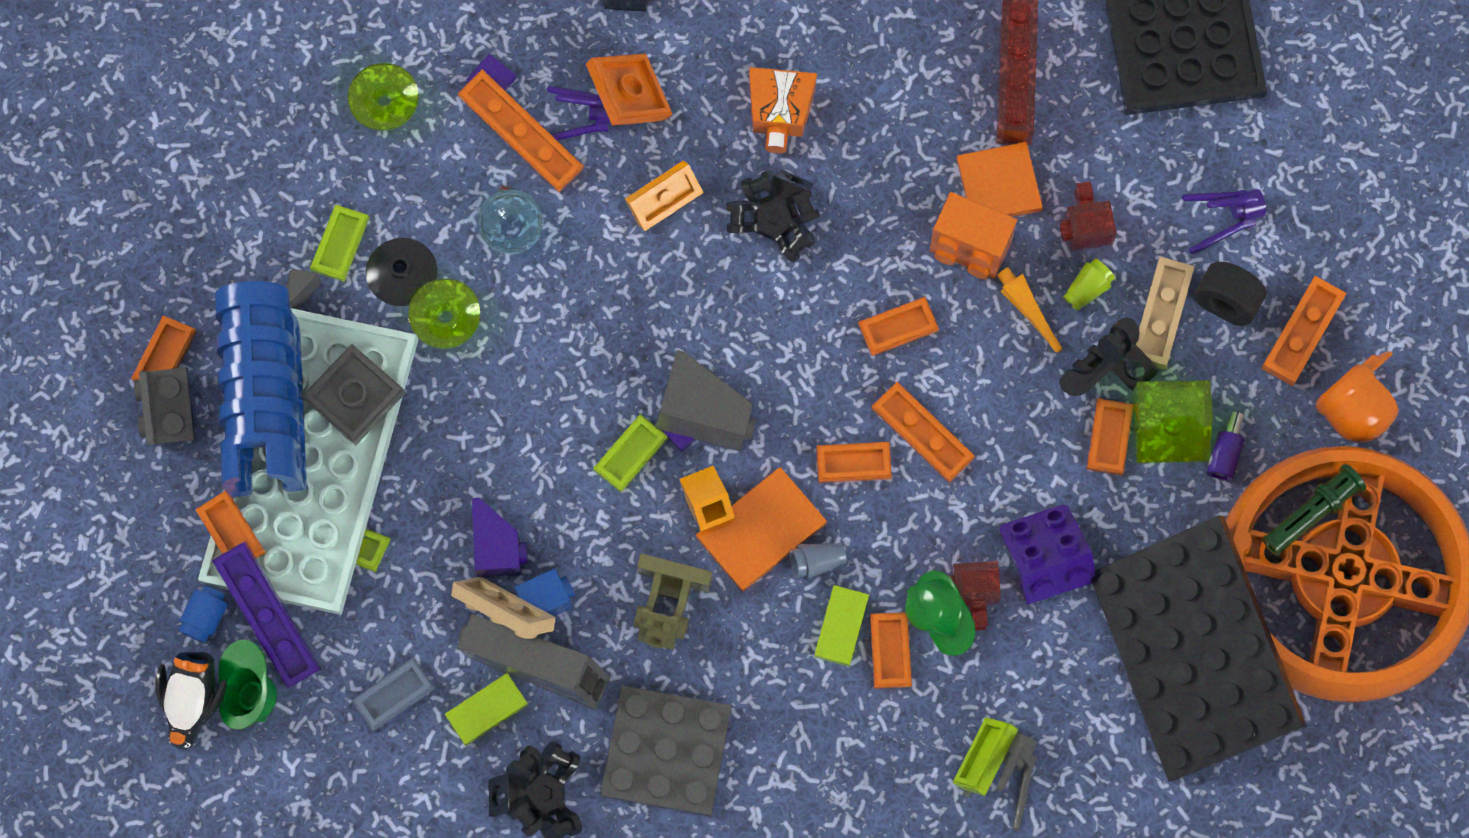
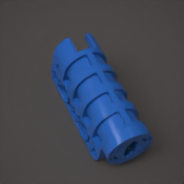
M246 281L223 286L215 292L216 319L221 325V333L216 337L217 354L222 359V368L218 371V389L224 396V403L219 407V422L225 430V439L220 443L222 487L232 498L251 496L253 490L251 460H254V447H266L268 477L282 480V488L286 492L306 491L304 399L301 397L303 395L301 335L298 320L290 309L289 290L283 285L264 281Z

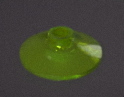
M378 63L364 68L354 77L348 90V104L355 119L365 127L378 131L392 130L405 124L415 113L419 102L418 87L412 75L404 68L391 63ZM382 96L391 98L390 104L386 106L379 105L378 100Z
M437 279L426 283L414 294L409 305L408 318L410 326L419 340L434 348L448 349L465 343L473 336L480 323L481 308L477 296L466 284L454 279ZM445 311L453 315L452 319L447 323L439 320L440 314Z

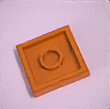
M646 53L592 57L586 63V67L612 126L663 121L673 115Z
M1027 142L957 155L956 160L967 199L1011 217L1042 211L1043 206Z

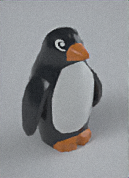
M179 653L174 658L169 678H167L164 664H161L157 671L155 692L159 704L167 716L169 726L168 740L170 744L179 749H188L194 745L201 728L221 706L226 694L228 684L225 679L222 680L215 692L214 659L209 653Z

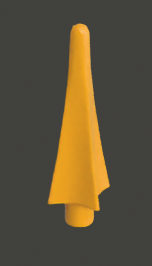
M1009 267L998 273L997 276L1004 285L1000 292L1032 323L1055 352H1061L1062 346L1046 322L1023 273L1016 278Z

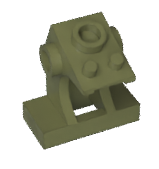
M641 553L637 565L638 575L653 578V583L646 607L639 605L637 608L633 627L639 628L638 641L645 642L655 648L664 647L674 650L677 638L684 640L687 632L689 618L683 616L691 588L709 593L713 572ZM659 595L679 600L674 616L671 615L669 617L654 613Z

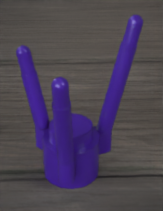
M554 86L547 87V92L557 94L555 96L556 101L588 105L589 120H596L595 124L551 134L557 141L596 131L608 132V124H611L599 94Z
M1261 190L1184 194L1182 196L1183 201H1208L1206 204L1208 208L1230 206L1234 219H1241V222L1191 247L1189 253L1194 254L1245 228L1256 226V218L1264 217L1266 214L1265 199Z

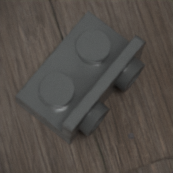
M188 368L139 372V380L134 381L136 401H142L143 416L138 417L140 437L146 438L147 445L195 440Z

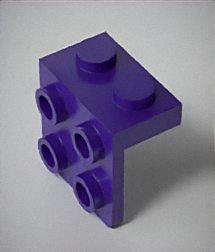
M1059 505L1000 526V535L1018 569L1021 592L1027 605L1092 583L1091 579L1095 576L1092 550L1068 506Z

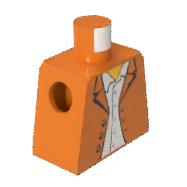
M750 67L749 88L753 132L767 134L766 151L778 154L785 153L788 136H803L816 91L817 73Z

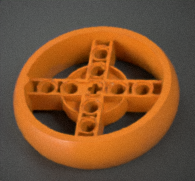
M1353 446L1321 447L1290 456L1267 469L1247 486L1231 508L1226 518V523L1245 571L1290 581L1299 603L1311 616L1317 619L1309 662L1292 653L1271 634L1293 690L1318 699L1335 702H1364L1390 697L1414 687L1431 676L1447 661L1457 648L1469 624V532L1455 505L1420 470L1403 460L1372 449ZM1344 463L1351 466L1366 484L1365 491L1362 493L1356 492L1353 496L1362 497L1367 502L1368 509H1357L1352 503L1353 496H1351L1342 504V510L1338 512L1337 520L1324 522L1308 531L1300 541H1294L1281 552L1280 563L1269 562L1264 555V550L1268 548L1262 541V537L1269 533L1253 530L1254 525L1268 505L1279 495L1297 485L1321 478H1332L1340 472L1339 468ZM1382 488L1402 499L1426 523L1441 551L1446 575L1401 565L1398 553L1392 542L1383 532L1375 527ZM1345 532H1356L1361 539V544H1350L1345 538ZM1309 557L1313 559L1318 566V571H1306L1302 567L1301 558ZM1343 566L1349 567L1348 573L1352 575L1349 580L1344 579V572L1340 571ZM1377 574L1386 576L1391 583V588H1379L1375 583L1374 576ZM1419 583L1423 585L1427 591V598L1417 597L1412 592L1411 584ZM1339 601L1343 603L1347 609V616L1334 614L1331 609V602ZM1392 606L1440 617L1425 642L1405 659L1382 669L1347 672L1355 627L1365 626L1378 620ZM1324 637L1335 638L1340 644V651H1329L1324 645Z

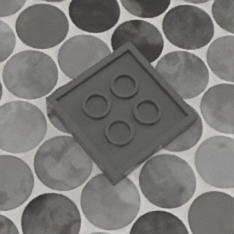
M621 686L600 796L712 817L732 705Z

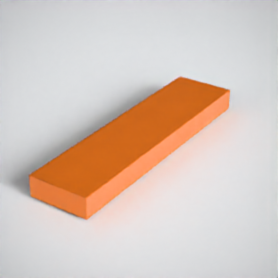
M483 69L457 94L470 109L558 192L584 169V166Z

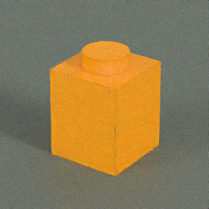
M714 466L679 479L687 504L701 531L735 518L728 493Z

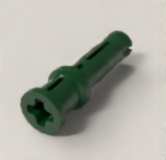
M1344 463L1339 468L1340 472L1325 485L1320 483L1316 486L1314 496L1269 534L1262 537L1266 547L1275 556H1279L1283 550L1305 534L1329 512L1334 514L1342 510V504L1356 492L1362 493L1366 490L1365 482L1351 466Z

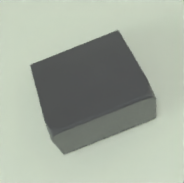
M292 269L289 272L286 288L289 290L290 308L298 310L322 284L317 273Z

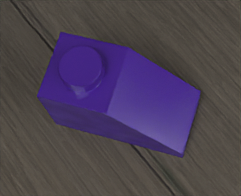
M472 498L474 565L477 577L522 575L521 565L528 564L527 542H520L518 531L480 498Z

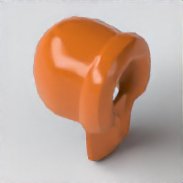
M1390 351L1379 355H1372L1363 364H1357L1316 400L1315 407L1318 412L1325 416L1336 432L1347 441L1366 443L1375 440L1390 427L1398 415L1399 409L1394 397L1373 374L1378 367L1393 355Z

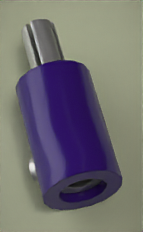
M1232 412L1227 431L1218 432L1206 472L1210 477L1226 482L1233 481L1245 441L1239 435L1244 415L1240 412L1236 424L1237 412Z

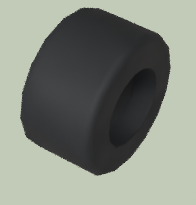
M1218 261L1210 264L1194 295L1196 301L1203 309L1233 325L1246 326L1252 323L1267 296V291L1262 282L1249 271L1228 262Z

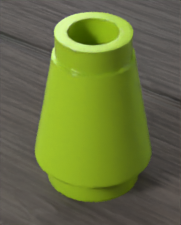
M1094 258L1091 263L1086 262L1067 292L1063 295V299L1068 304L1071 303L1072 307L1078 312L1082 307L1112 287L1111 282L1116 277L1106 265L1097 258Z

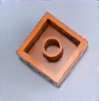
M950 192L933 228L929 252L934 253V258L943 264L954 265V262L968 267V273L974 277L987 279L989 276L995 279L1011 245L1018 219Z

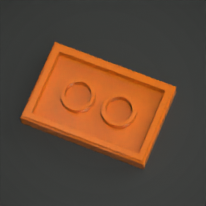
M779 467L732 505L735 515L734 519L700 531L695 536L743 593L786 558L791 549H796L798 544H803L827 524V520L784 470Z

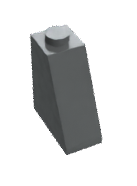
M680 350L676 351L656 429L740 451L743 440H751L756 419L750 418L753 407L750 401L687 353Z

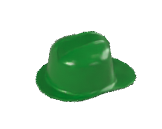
M935 570L924 573L916 585L907 589L908 596L906 598L905 610L908 620L917 629L928 632L939 651L945 655L957 656L966 653L972 646L975 638V623L971 612L950 576L943 571Z
M238 640L226 648L219 662V685L223 679L228 684L219 711L224 724L231 729L242 730L252 726L255 722L261 723L266 721L267 716L276 705L277 688L272 679L267 676L266 660L260 647L250 640Z

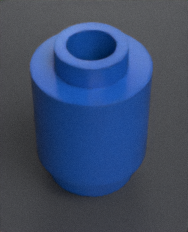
M204 586L202 591L194 589L179 620L182 624L178 631L187 637L205 644L209 636H214L228 607V604L222 601L225 595L208 586Z

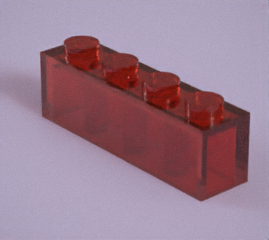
M1002 0L995 144L1027 142V145H1031L1035 118L1038 0Z

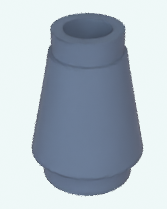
M842 543L798 544L796 549L789 551V559L795 578L803 577L805 580H808L839 567V565L846 564V553Z

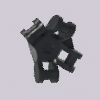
M783 169L775 174L770 170L761 173L760 178L754 180L751 178L743 179L741 181L742 189L749 201L741 200L726 203V209L730 212V223L727 224V232H756L777 242L782 254L789 261L795 263L800 258V252L805 247L811 248L815 244L813 235L803 224L821 216L818 209H813L809 199L813 196L811 192L813 183ZM767 191L770 195L762 198L760 193ZM795 203H796V205H797V207H798V210H799V212H800V215H799L798 212H797V209H796V207H795ZM754 210V222H745V212ZM794 231L795 238L790 241L787 235Z
M1128 317L1118 320L1110 328L1109 335L1103 336L1098 341V346H1090L1087 349L1088 355L1083 360L1077 359L1072 364L1073 369L1067 370L1060 378L1061 389L1068 395H1083L1110 370L1133 392L1137 393L1159 372V368L1136 345L1140 335L1136 322ZM1127 357L1129 360L1139 361L1144 367V376L1141 378L1131 377L1127 373L1126 363L1122 359Z
M555 741L549 743L542 754L535 747L527 745L520 752V760H513L506 767V774L488 780L489 817L507 814L511 820L518 819L523 825L521 831L526 837L532 836L539 829L544 838H564L566 834L575 836L581 833L582 824L579 816L565 805V782L577 769L580 763V755L574 751L569 753L563 751L561 744ZM557 764L559 766L555 775L547 772L551 766ZM499 787L505 792V798L501 799L500 805L497 803ZM555 814L557 820L553 819L551 816Z

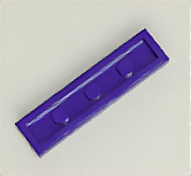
M244 541L213 559V564L287 689L320 671L321 667L248 543Z

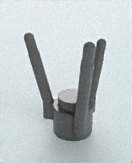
M1016 733L1002 761L1006 767L997 785V790L1003 791L1013 770L1021 771L1024 766L1013 823L1015 831H1018L1021 826L1032 769L1037 760V757L1033 755L1037 746L1036 742L1021 733ZM965 790L963 795L964 797H969L973 792Z

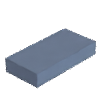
M413 657L352 701L374 732L429 694L435 687Z

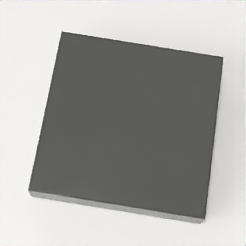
M351 344L301 397L357 446L406 392L398 383Z

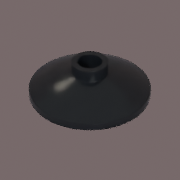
M396 238L384 242L374 250L366 266V280L372 293L381 301L394 306H407L419 302L430 293L437 278V263L432 252L421 242L409 238ZM403 263L407 266L403 273H396L394 271V267L397 264Z

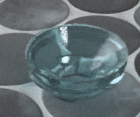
M509 189L499 191L486 199L479 210L477 223L482 239L490 248L502 254L512 255L528 250L537 242L543 228L542 211L533 197L525 192ZM510 218L519 220L523 226L521 233L516 237L505 236L501 231L502 223Z

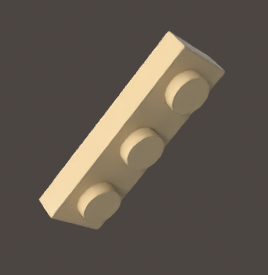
M1161 256L1159 257L1139 326V340L1136 345L1158 368L1166 369L1195 266Z
M483 577L453 582L452 597L465 603L468 609L487 615L492 622L512 629L521 638L533 639L539 634L554 630L556 617Z

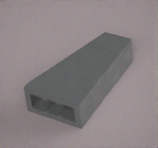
M473 614L468 624L463 626L459 634L457 649L468 658L503 673H508V675L595 711L610 680V676L588 655L537 637L533 639L521 638L512 629Z

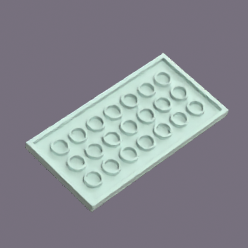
M290 308L297 318L300 327L303 394L351 344L405 390L419 340L416 334ZM402 398L357 446L304 401L306 491L286 492L282 488V480L269 478L266 469V447H254V460H251L252 495L234 497L233 499L266 551L257 560L282 602L342 615ZM210 536L198 581L204 585L229 590L212 562L213 559L222 555L212 536Z

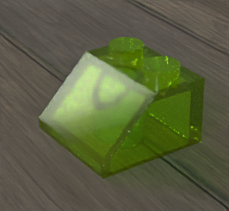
M1210 380L1137 382L1132 392L1136 463L1209 461L1213 420Z

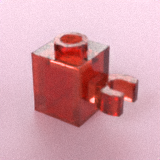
M1091 182L1076 183L1074 195L1077 206L1067 207L1064 220H1060L1062 240L1069 241L1071 251L1113 245L1117 232L1110 200L1094 203Z
M998 561L953 564L952 575L948 576L955 583L966 606H970V612L975 623V631L986 630V626H988L986 605H997L1001 599Z

